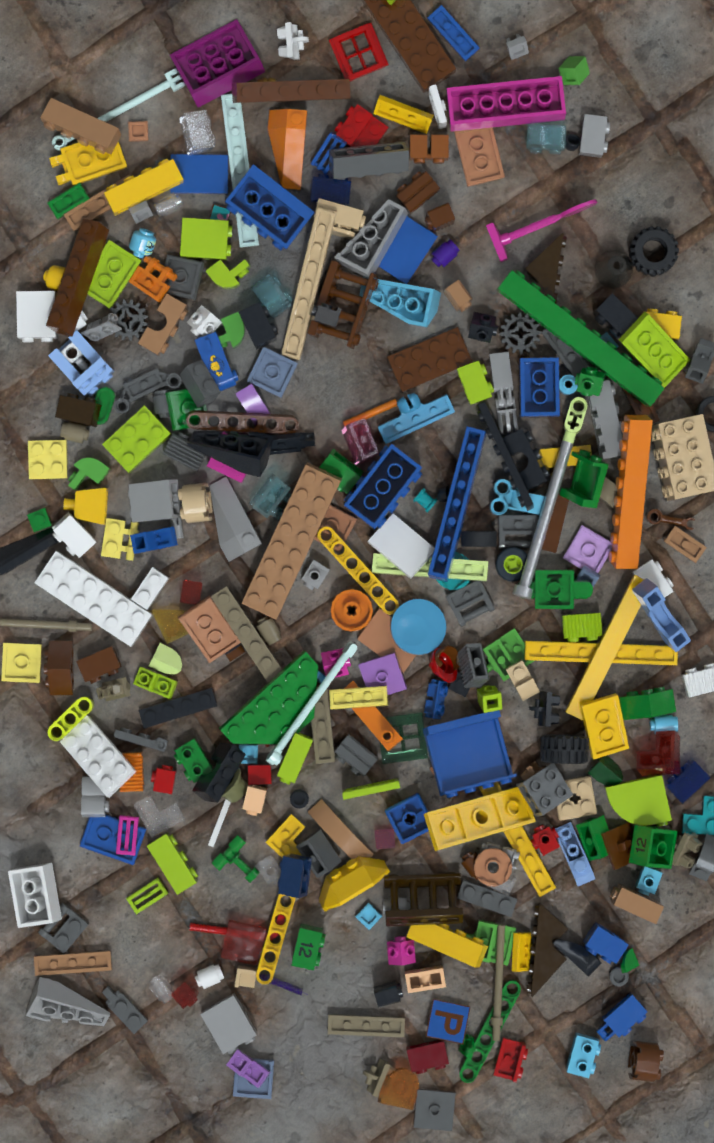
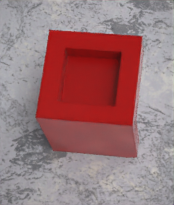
M248 764V785L272 784L271 765Z

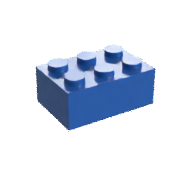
M559 358L519 359L520 417L560 416Z

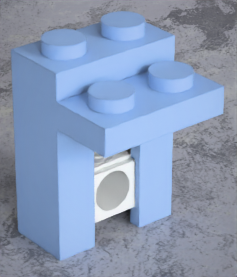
M76 330L73 337L69 336V340L62 347L56 348L48 356L85 397L87 395L91 397L99 390L97 386L102 382L104 384L113 377L112 373L114 370ZM74 348L77 350V356L70 359L67 353L70 349ZM83 355H84V356L89 360V362L92 364L90 367H88V365L86 364V361H84V360L82 359V356H83ZM76 363L81 370L86 371L80 374L73 364Z

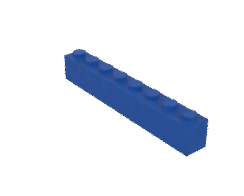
M466 427L428 572L429 578L448 582L486 438V431Z

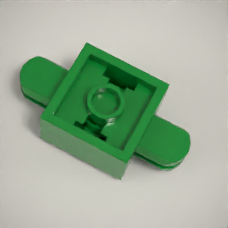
M535 570V580H532L530 586L533 589L531 599H535V609H574V599H587L593 593V586L589 581L574 580V570Z

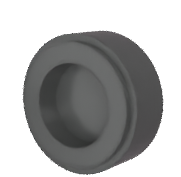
M617 966L610 971L609 979L613 985L623 986L628 982L629 974L628 972L622 974L621 967Z

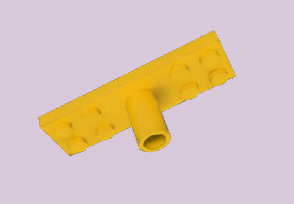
M518 787L424 813L435 851L536 822L533 811Z

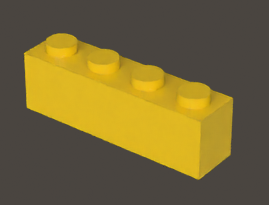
M168 159L162 160L158 163V167L153 169L148 167L142 170L141 175L137 177L132 175L124 179V183L118 186L113 184L107 187L104 196L114 216L184 183V179L174 159L170 161Z
M450 925L410 926L407 938L472 967L479 968L488 949V946L483 944L484 940L473 936V939L466 936V932L459 929L453 931L449 929Z

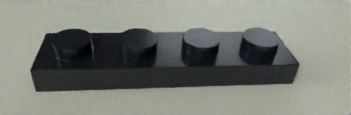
M209 688L138 711L145 729L218 705L213 689Z

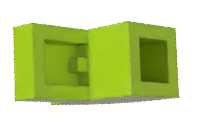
M220 259L205 272L220 288L234 289L240 286L236 278L242 279L249 273L250 265L246 260H243L229 271Z

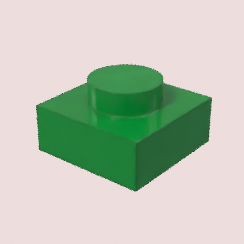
M46 508L27 515L34 533L52 526Z

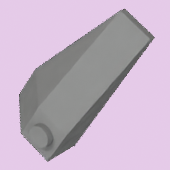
M224 477L209 485L219 544L228 562L262 545L228 478Z
M39 977L34 986L26 1016L42 1021H50L53 1018L62 1019V1023L76 1020L80 1024L104 1026L110 1017V1012L57 981Z

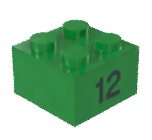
M635 825L629 863L644 867L671 869L677 831L662 827Z
M300 924L291 966L314 971L315 966L319 967L321 953L318 950L319 947L323 948L326 934H323V928Z

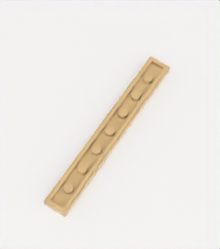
M317 207L284 340L282 356L296 360L301 359L311 319L309 313L312 305L315 303L337 211Z

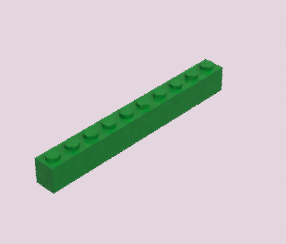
M511 270L496 289L500 294L601 372H605L606 376L646 407L652 406L665 389L661 386L662 382L654 376L651 378L646 374L647 370L631 363L632 359L625 353L621 355L616 351L617 347L609 341L606 343L600 339L602 336L594 329L590 331L585 327L586 323L578 317L577 319L573 318L570 315L571 311L566 307L561 306L560 308L555 304L556 300L549 294H546V296L540 292L541 288L535 283L531 282L529 284L524 280L525 276L521 272Z

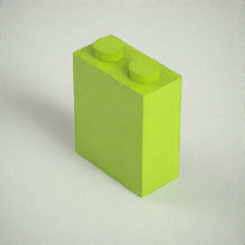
M182 218L180 257L227 261V256H231V245H228V238L232 237L233 226H230V222L226 220Z
M295 732L277 774L280 777L279 781L288 785L291 782L295 783L313 738L300 732Z

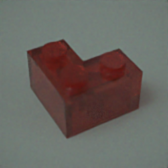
M675 730L656 731V750L637 751V771L642 776L680 774V736Z

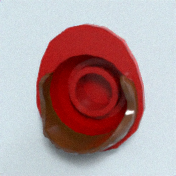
M451 645L437 647L430 655L429 667L432 673L448 683L456 680L457 669L459 668L456 662L458 651L455 647Z

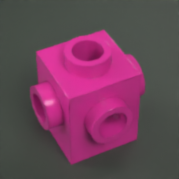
M343 648L321 653L325 676H327L342 655ZM349 658L335 677L349 675L348 667L351 666Z
M406 936L394 937L395 940L387 942L389 965L416 963L414 940L406 939Z

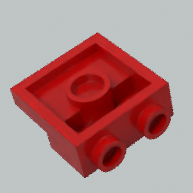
M357 104L356 107L351 106L346 113L348 118L344 123L340 122L334 131L337 132V136L347 142L346 145L348 147L378 144L389 127Z

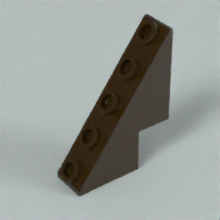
M563 233L525 268L526 273L541 288L540 292L545 296L549 294L556 301L558 293H554L555 285L559 286L561 274H557L558 266L562 267L564 255H560L561 248H565L567 236H564Z
M541 903L538 906H534V917H537V922L532 928L535 944H531L530 955L533 956V963H529V975H532L531 982L527 984V994H531L532 997L567 960L566 956L553 946L552 941L555 939L559 940L568 928Z

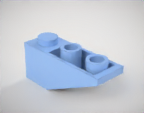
M569 822L555 828L559 836L557 840L577 886L595 880L592 868L572 823Z

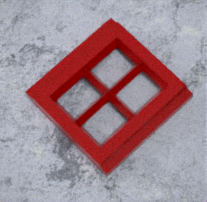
M367 23L329 40L344 79H350V82L389 65L372 23ZM364 33L369 47L359 50L354 37ZM351 39L356 52L346 56L341 42ZM371 50L376 63L367 67L361 54ZM358 55L363 69L353 73L348 59Z

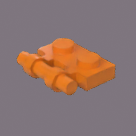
M145 256L144 262L148 265L145 269L138 266L129 282L161 303L171 287L165 283L166 280L169 278L175 281L177 274L170 267L160 264V261L155 257ZM155 269L160 272L158 278L152 274Z

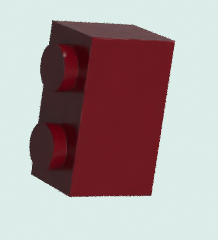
M434 1040L406 1047L411 1072H416V1074L425 1073L429 1068H435V1070L443 1069L449 1064L443 1040Z

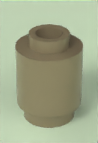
M71 421L68 423L63 422L60 437L83 444L84 440L88 441L90 430L84 424Z
M266 616L257 621L258 626H256V629L268 646L282 639L280 636L281 632L273 618L268 619Z

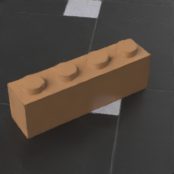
M53 98L49 100L40 117L44 127L48 130H57L68 139L73 137L84 146L91 145L102 154L105 152L112 154L121 137L119 128Z

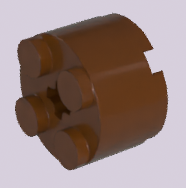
M633 1041L632 1043L635 1046L630 1047L628 1067L632 1068V1073H628L631 1080L650 1082L660 1080L661 1069H659L660 1061H663L664 1051L660 1050L658 1043Z

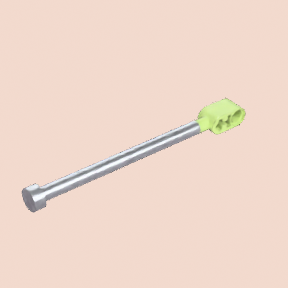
M581 397L574 398L569 406L564 423L565 433L519 585L515 584L512 592L513 595L531 599L533 589L530 588L573 443L576 434L581 430L587 410V402ZM581 403L584 409L577 412L574 410L573 405ZM575 416L577 417L575 425L578 427H574L573 430L570 429L569 424L572 423L573 417Z

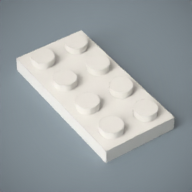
M86 716L60 741L108 798L137 772L90 716Z

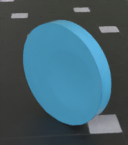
M424 599L409 600L399 606L394 612L390 622L391 636L396 645L406 653L413 655L427 654L435 650L442 643L446 634V620L442 611L434 603Z

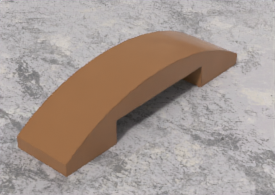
M322 799L308 811L318 825L351 859H355L358 856L371 858L374 855Z

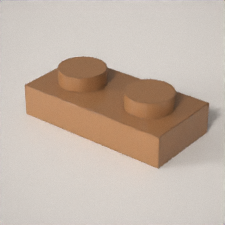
M676 526L673 527L664 540L666 544L694 563L699 560L707 548Z

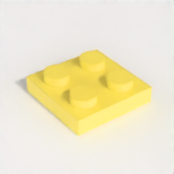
M67 440L28 441L29 479L68 478Z
M3 643L1 681L41 683L42 644Z

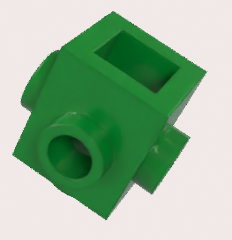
M593 367L582 368L581 373H577L575 385H578L577 392H581L584 396H600L605 372L597 371Z

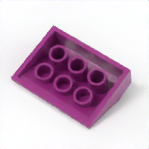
M237 19L170 54L175 67L198 108L231 91L233 83L248 82L265 72L259 56Z

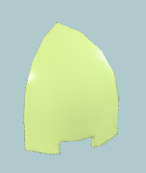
M159 643L149 667L165 674H178L181 671L182 662L176 651Z

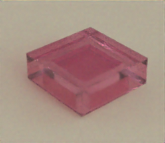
M393 828L375 830L376 849L395 848Z

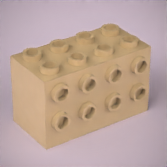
M703 414L653 425L651 441H654L655 449L653 450L655 460L659 462L658 476L663 480V497L667 498V501L714 491V461Z

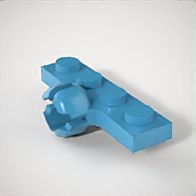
M411 393L407 395L411 403L410 406H408L404 397L400 398L397 401L400 415L377 426L385 444L454 413L455 410L448 395L445 394L426 404H422L418 395Z

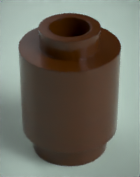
M469 851L461 857L463 859L461 864L471 877L478 880L474 872V861L478 854L476 851L473 853Z

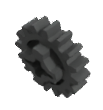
M124 299L122 305L116 302L117 308L111 307L110 310L116 315L122 310L117 326H123L126 333L118 331L115 333V337L118 338L121 335L122 341H125L126 337L133 341V336L139 339L138 333H144L143 326H148V323L144 322V320L149 318L147 315H143L146 311L145 308L139 309L141 304L138 302L134 305L133 300H130L129 304H127ZM129 308L135 309L139 315L130 313ZM127 315L133 319V321H130L129 327L123 322ZM140 323L139 327L133 331L135 324Z
M521 312L518 313L516 318L512 314L510 321L505 319L504 321L507 325H501L500 328L504 332L499 334V336L504 337L501 343L508 344L505 349L513 348V354L516 350H519L520 355L523 354V350L530 353L529 347L535 349L536 345L534 342H540L537 335L541 334V331L536 330L540 325H534L533 322L535 320L533 318L529 320L528 314L522 317ZM516 322V327L513 330H508L509 326ZM524 322L528 323L532 329H527L524 326ZM519 329H522V332L529 334L523 335L522 339H520L519 335H515L514 333L518 332ZM527 337H533L531 342L524 346ZM509 338H513L517 342V346L512 344Z

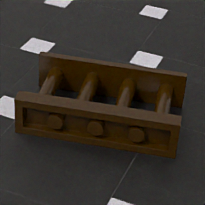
M448 872L446 874L404 876L392 874L384 876V889L390 888L391 910L385 911L386 926L463 923V908H458L456 905L455 886H461V873ZM437 886H448V908H437ZM417 887H429V909H418ZM398 888H409V910H399Z

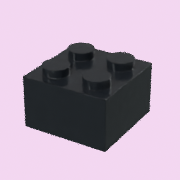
M613 293L593 313L595 315L594 319L601 326L605 324L610 329L608 331L609 334L615 339H620L638 319Z
M260 302L239 311L256 350L277 340L276 335H278V331L274 323H269L267 318L270 317V314L265 305L261 306Z

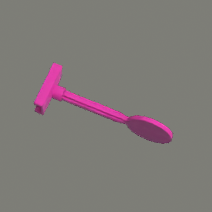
M596 199L584 202L561 214L549 216L511 233L506 232L500 235L494 223H490L486 227L498 257L503 262L508 260L505 245L512 243V240L556 223L561 218L586 210L598 202Z

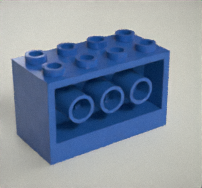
M254 164L225 201L228 211L234 215L240 214L242 216L241 221L249 227L254 225L258 228L257 233L265 239L267 237L272 239V245L280 251L289 248L315 213ZM256 195L257 202L249 203L248 196ZM271 207L272 214L264 215L263 208ZM284 218L287 219L286 223H287L288 225H287L286 227H285V226H282V227L278 226V225H279V221H278L279 219H281V220H283Z

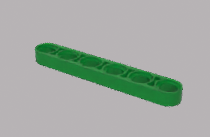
M513 979L506 981L502 987V1000L507 1001L509 1004L507 1010L501 1011L503 1025L521 991L520 984ZM511 983L516 984L518 987L514 994L508 993L506 989ZM494 1005L474 1041V1052H480L482 1059L479 1062H475L472 1058L466 1057L460 1068L459 1075L465 1083H471L476 1079L495 1042L492 1040L493 1028L489 1025V1020L494 1014ZM482 1035H489L491 1042L487 1045L480 1042ZM465 1069L473 1070L472 1078L466 1079L463 1077L462 1073Z

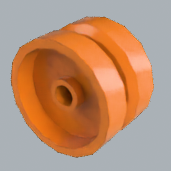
M354 589L344 590L338 594L331 606V616L335 624L341 629L350 632L361 630L367 626L373 613L372 603L368 596ZM349 607L356 609L354 614L348 612Z

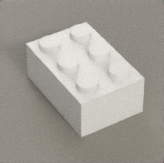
M52 863L19 867L8 871L18 928L49 924L62 920Z

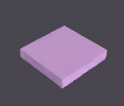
M581 525L563 559L580 569L586 566L599 573L609 556V552L612 551L611 541Z

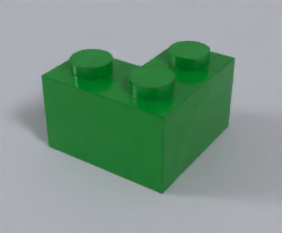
M656 687L642 690L641 694H638V691L626 692L627 696L619 697L623 720L651 718L676 712L673 689L665 690V687Z

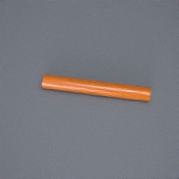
M393 399L343 421L344 426L348 428L397 406V401Z

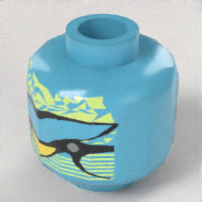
M140 228L133 232L129 248L133 251L134 256L144 258V255L149 256L152 254L156 244V237L153 236L154 233L152 231Z

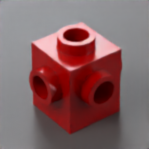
M542 824L533 829L534 833L531 834L533 839L530 841L535 850L540 849L543 856L560 847L556 840L559 836L554 827L550 829L548 825L544 826ZM547 836L548 839L546 841H542V837Z

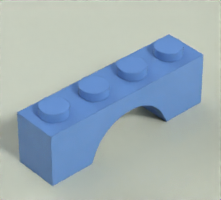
M646 578L632 589L666 645L677 652L691 641L684 628L664 603L666 599L658 586Z

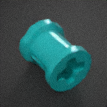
M423 488L413 501L418 502L425 508V512L428 513L438 499L432 498L425 492L426 489Z

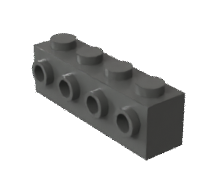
M405 142L330 149L329 170L333 179L338 180L349 177L362 178L367 175L380 176L385 173L399 174L403 171H409V150Z

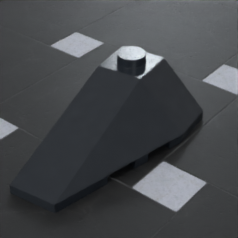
M194 431L187 442V446L241 473L261 477L268 464L274 436L259 432L237 434V431H231V434H220L218 431Z

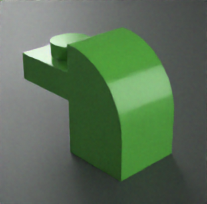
M236 312L221 319L226 330V334L218 337L223 349L228 347L227 343L231 342L234 349L244 339L245 326L239 312Z
M83 458L74 464L79 471L78 473L74 471L70 476L68 486L77 490L87 476L100 484L111 468L97 459Z

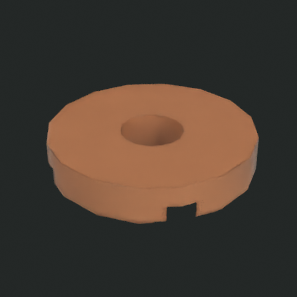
M489 848L483 850L476 857L474 872L481 883L486 886L496 887L509 879L512 873V863L504 851L497 848ZM490 862H496L499 866L498 870L494 873L489 872L487 869Z

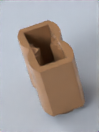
M460 280L451 284L443 292L456 311L461 310L463 312L472 304L473 298Z

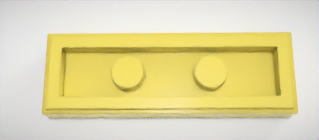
M387 686L329 690L331 710L388 706Z

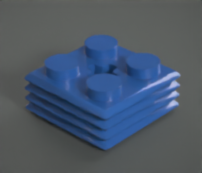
M419 793L385 809V813L401 844L429 831L424 817V813H427L428 810ZM407 814L415 816L413 823L405 822Z

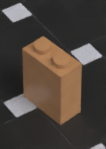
M619 883L617 887H613L609 896L613 905L654 924H657L664 908L660 902Z

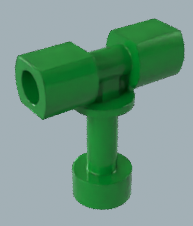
M237 835L228 844L229 847L223 854L220 853L211 863L219 871L227 862L230 865L234 863L246 874L245 879L251 883L260 871L255 867L251 869L238 857L241 854L239 850L246 842Z

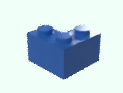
M596 921L583 939L588 952L595 956L598 953L609 964L611 962L617 964L629 946L625 940Z

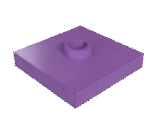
M395 652L358 664L366 687L387 686L388 695L407 689Z

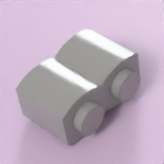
M82 777V817H106L110 804L109 801H106L105 794L90 777Z

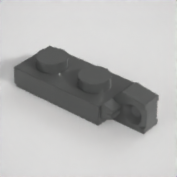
M121 727L120 731L115 730L114 737L162 752L166 750L168 741L160 737L150 740L149 735L139 733L136 736L131 734L132 730Z
M109 986L102 991L108 999L106 1001L108 1007L133 1034L148 1022V1019L123 992L121 993L119 990L114 992Z

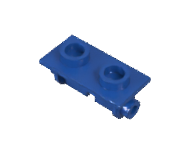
M431 679L427 696L433 697V701L426 700L425 717L441 719L445 712L444 699L448 694L446 681Z

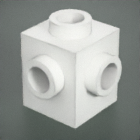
M202 305L187 321L192 327L190 331L198 338L201 335L206 336L215 332L222 323Z

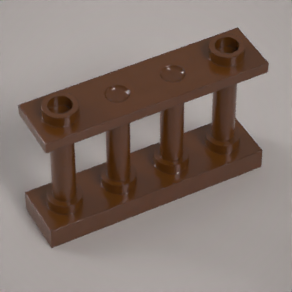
M331 261L317 305L321 306V303L329 305L331 298L338 297L360 304L357 315L344 311L340 313L339 318L354 323L351 334L312 320L307 334L318 338L319 334L324 333L347 340V346L350 349H354L355 345L357 346L360 342L361 335L359 332L372 293L378 288V276L371 273L369 279L351 274L343 271L342 265L339 262ZM342 278L366 286L363 297L338 290L335 287L337 280Z

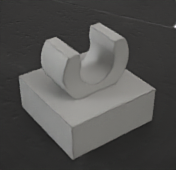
M516 34L517 39L511 41L510 38H507L506 45L511 60L529 53L524 36L521 37L519 34Z
M146 200L129 208L136 224L153 216Z

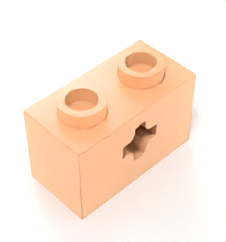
M248 785L242 809L246 810L247 814L254 816L262 813L268 788Z
M443 965L405 971L408 993L446 987Z

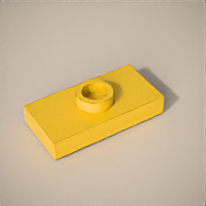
M531 932L513 933L512 971L514 972L529 971Z

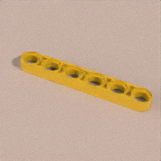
M328 526L321 527L317 533L319 541L386 614H394L399 607V603L332 528ZM325 529L331 532V538L326 541L320 535ZM336 544L344 546V552L340 555L334 553L333 548ZM349 558L357 560V566L354 569H350L346 565ZM362 572H367L370 575V580L367 583H362L359 580ZM376 586H380L383 589L380 597H375L372 594V589ZM389 600L394 601L396 604L393 611L385 609V603Z
M278 895L256 973L257 981L261 984H269L274 977L295 897L289 896L291 904L284 907L281 905L280 899L286 895ZM283 914L286 917L284 925H278L275 922L277 915ZM272 933H278L281 936L279 943L273 944L270 941ZM269 951L274 952L276 959L273 962H267L264 958L265 953ZM262 970L269 971L270 979L267 981L261 980L259 973Z

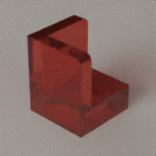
M184 579L180 602L193 605L198 604L201 601L200 596L203 584Z

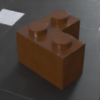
M49 641V649H45V660H48L47 663H44V675L47 674L45 686L49 688L50 695H73V641Z

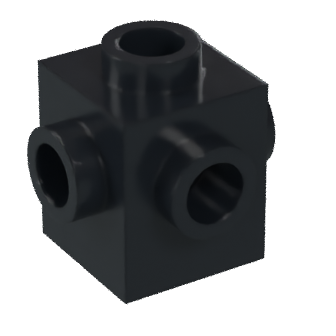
M474 312L468 338L490 343L492 336H496L498 325L495 324L496 316Z

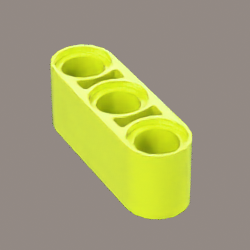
M84 696L73 703L49 727L47 732L49 738L53 741L63 739L93 710V700L90 697ZM82 700L89 702L90 706L86 711L80 708ZM72 713L75 715L76 721L74 724L66 721L67 714ZM54 727L61 728L62 735L60 737L53 735L52 730Z

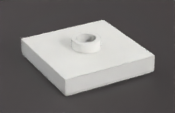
M436 85L429 86L428 95L438 128H446L447 119L444 113L446 111L444 100L440 99Z

